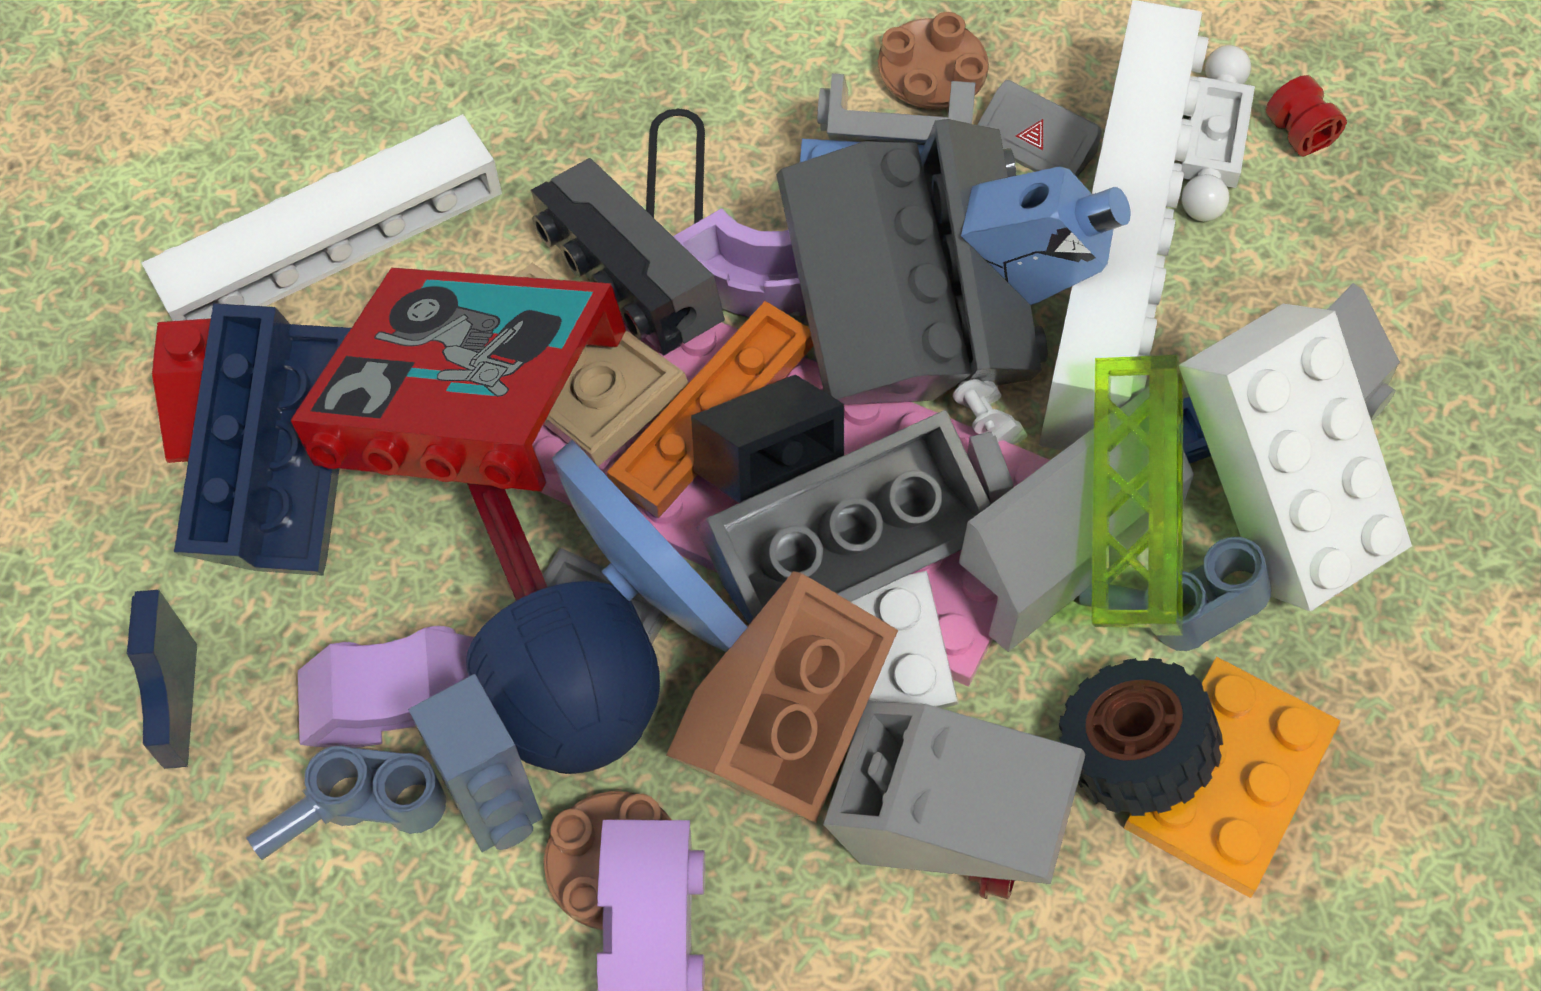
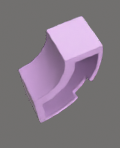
M721 208L673 236L714 275L722 309L750 317L766 301L787 315L792 312H800L801 316L807 315L788 230L757 231L737 223Z
M431 626L425 627L406 638L383 644L359 645L352 642L329 644L298 670L300 745L313 747L346 746L350 748L382 744V731L416 727L408 710L409 708L469 677L466 670V655L475 637L456 634L455 630L450 627Z
M603 820L597 906L603 907V952L597 953L598 991H704V954H692L691 905L692 895H704L705 850H692L690 820Z

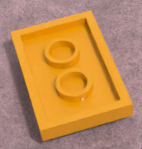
M1216 656L1202 682L1204 692L1207 691L1222 733L1223 745H1219L1222 757L1219 767H1214L1211 773L1213 778L1207 786L1200 787L1194 793L1195 797L1185 804L1180 802L1172 806L1171 810L1159 814L1157 811L1147 812L1145 816H1132L1130 814L1124 829L1251 898L1277 850L1341 720Z

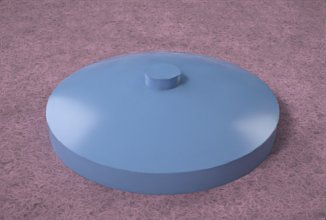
M571 439L552 457L564 490L578 517L602 553L611 562L601 572L628 601L640 593L649 603L679 626L708 644L727 652L747 626Z

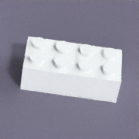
M1283 303L1179 365L1240 536L1253 541L1259 546L1265 557L1271 583V597L1311 612L1412 547L1335 311Z

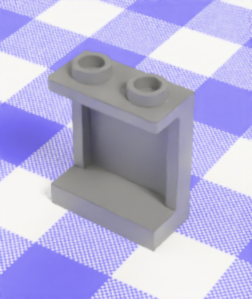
M832 73L831 88H820L817 122L821 124V131H827L830 140L903 142L925 145L935 120L951 119L972 124L976 83L952 81L948 117L847 110L848 87L844 74Z

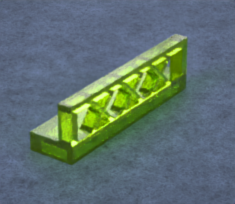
M1178 355L1095 358L1091 624L1094 627H1150L1155 635L1183 636V376L1179 368ZM1150 375L1149 397L1128 417L1111 401V376ZM1112 414L1121 425L1110 434ZM1148 415L1149 435L1138 426ZM1131 432L1149 449V463L1127 483L1110 466V452ZM1110 479L1121 489L1111 500ZM1148 480L1149 502L1137 492ZM1131 498L1149 515V528L1127 550L1109 533V518ZM1109 545L1121 556L1110 567ZM1147 547L1148 570L1136 559ZM1131 565L1148 582V610H1108L1109 584Z

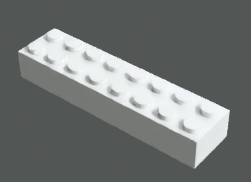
M1132 0L1092 194L1112 187L1120 188L1126 195L1130 205V221L1127 225L1113 230L1108 264L1103 271L1072 286L1039 446L1065 450L1145 390L1148 371H1145L1147 356H1150L1157 325V319H1154L1156 305H1159L1166 276V268H1164L1165 256H1168L1175 226V219H1173L1174 209H1168L1166 206L1177 208L1184 172H1181L1182 164L1174 163V161L1185 162L1193 126H1190V120L1182 118L1183 115L1193 117L1201 81H1198V77L1190 75L1191 71L1201 73L1209 40L1208 37L1198 36L1202 11Z

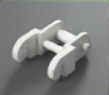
M978 379L962 381L953 393V398L957 403L970 408L975 414L976 419L972 424V428L976 433L992 432L993 436L996 435L998 442L1004 440L1013 445L1027 437V433L1020 422L1014 420L1009 414L992 409L990 404L998 401L1002 396L994 382H982Z

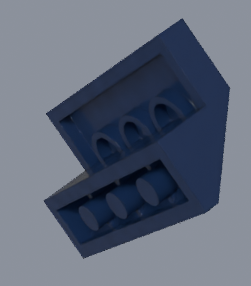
M213 303L174 552L176 554L253 571L324 575L340 468L328 469L322 466H314L291 419L351 328L290 324L276 307Z

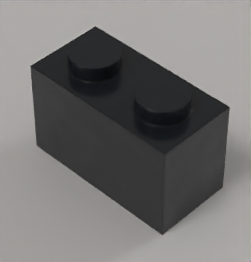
M796 374L691 416L694 472L738 503L844 456V403Z

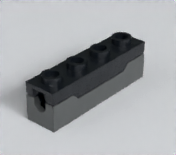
M591 158L551 178L550 182L546 181L531 189L538 214L534 215L532 220L542 241L548 247L556 245L561 250L568 267L577 277L585 275L591 282L611 283L623 320L633 336L639 340L646 338L664 356L680 347L682 342L684 344L725 320L714 275Z

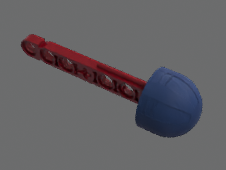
M467 483L516 600L493 616L472 640L466 655L468 675L475 674L513 740L522 761L558 773L576 774L593 771L618 760L632 749L642 737L657 706L660 692V671L657 657L632 601H628L615 586L601 582L578 581L547 587L506 490L494 486Z

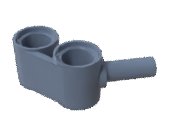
M1228 537L1217 541L1211 546L1204 557V564L1189 573L1183 570H1170L1159 574L1150 582L1146 591L1096 581L1080 594V604L1139 616L1143 624L1154 627L1157 637L1166 646L1176 651H1190L1263 610L1271 598V583L1261 548L1249 539ZM1236 571H1246L1253 574L1249 580L1239 585H1229L1223 582L1224 578ZM1190 604L1194 606L1187 616L1181 618L1165 616L1166 612L1175 605Z
M331 746L318 752L310 760L305 770L304 783L306 788L302 790L306 796L247 836L246 839L259 858L263 860L321 819L325 824L331 822L341 826L356 825L363 821L392 824L399 831L409 834L422 833L433 828L441 820L446 809V795L431 764L422 756L413 753ZM345 778H358L354 788L349 793L341 797L329 796L333 786ZM412 785L426 786L423 795L417 801L405 805L396 803L399 794L405 788Z

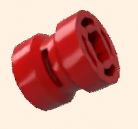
M1310 75L1299 76L1281 86L1273 94L1266 106V114L1277 128L1287 129L1289 144L1302 157L1330 146L1339 138L1347 124L1346 116L1337 105L1326 103L1323 100L1324 91L1322 87Z

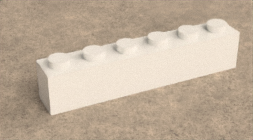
M462 114L443 124L435 125L428 131L391 148L383 149L376 155L339 172L329 174L325 178L285 197L277 198L270 204L244 216L223 223L217 228L179 246L169 248L161 254L142 262V265L172 321L210 319L213 303L267 306L501 195L502 191L495 161Z

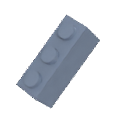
M473 674L409 708L408 710L481 852L493 846L498 850L508 849L525 840L533 831L532 824L540 821L543 817L516 746L477 676Z

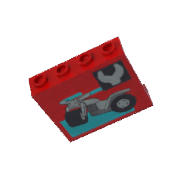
M391 267L292 417L291 422L314 466H322L328 469L340 468L375 472L388 476L401 475L435 479L441 482L452 481L487 485L500 489L513 488L542 492L546 479L532 444L585 346L618 347L626 332L611 283Z

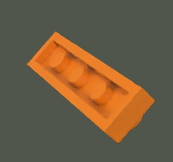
M764 301L607 471V477L626 497L659 519L698 475L694 472L691 416L785 379L814 346L810 328Z

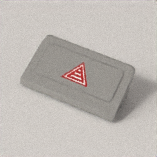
M1005 80L997 89L977 124L1000 129L1003 149L1011 148L1015 162L1034 172L1060 166L1070 169L1076 177L1079 176L1097 153L1102 132L1101 127L1010 80Z

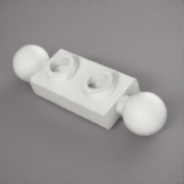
M1234 45L1221 46L1208 57L1205 65L1207 78L1198 76V81H1201L1194 115L1189 118L1190 126L1193 127L1185 162L1181 161V172H1184L1183 179H1189L1190 181L1183 190L1182 205L1186 213L1198 221H1212L1225 212L1229 204V191L1227 187L1236 188L1241 174L1255 86L1244 84L1251 72V62L1247 53Z

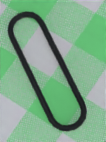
M671 109L659 114L652 121L649 130L646 211L654 218L659 125L669 117H687L693 121L697 130L695 224L703 219L705 128L703 121L697 114L686 109Z

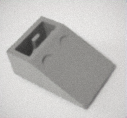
M868 701L855 730L823 825L862 865L1051 884L1086 754L1081 748L928 704Z

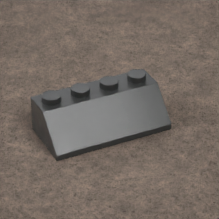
M951 119L935 120L920 158L972 374L962 381L978 379L982 382H994L996 386L1030 381L1042 371L1041 363L1047 361L1048 351L1042 326L1034 327L1030 304L961 236L972 186L1016 176L1013 152L1011 148L1003 149L1000 129Z
M863 141L782 168L776 176L823 391L844 403V405L933 401L972 374L917 143Z
M943 410L712 515L696 528L724 588L748 624H750L793 571L808 576L852 602L962 550L968 521L991 504L947 411Z

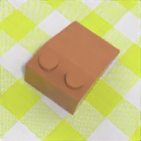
M793 571L737 641L696 688L666 756L763 803L816 823L898 630L808 576Z

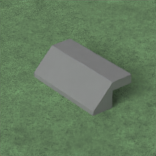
M1147 387L968 521L959 564L998 596L989 636L1007 652L1073 601L1092 583L1099 580L1181 512L1194 473L1159 394L1151 388Z

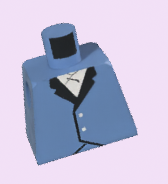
M1059 166L972 186L961 236L1032 305L1102 272L1108 264L1113 230L1129 223L1131 211L1128 199L1120 188L1112 187L1092 194L1070 169Z

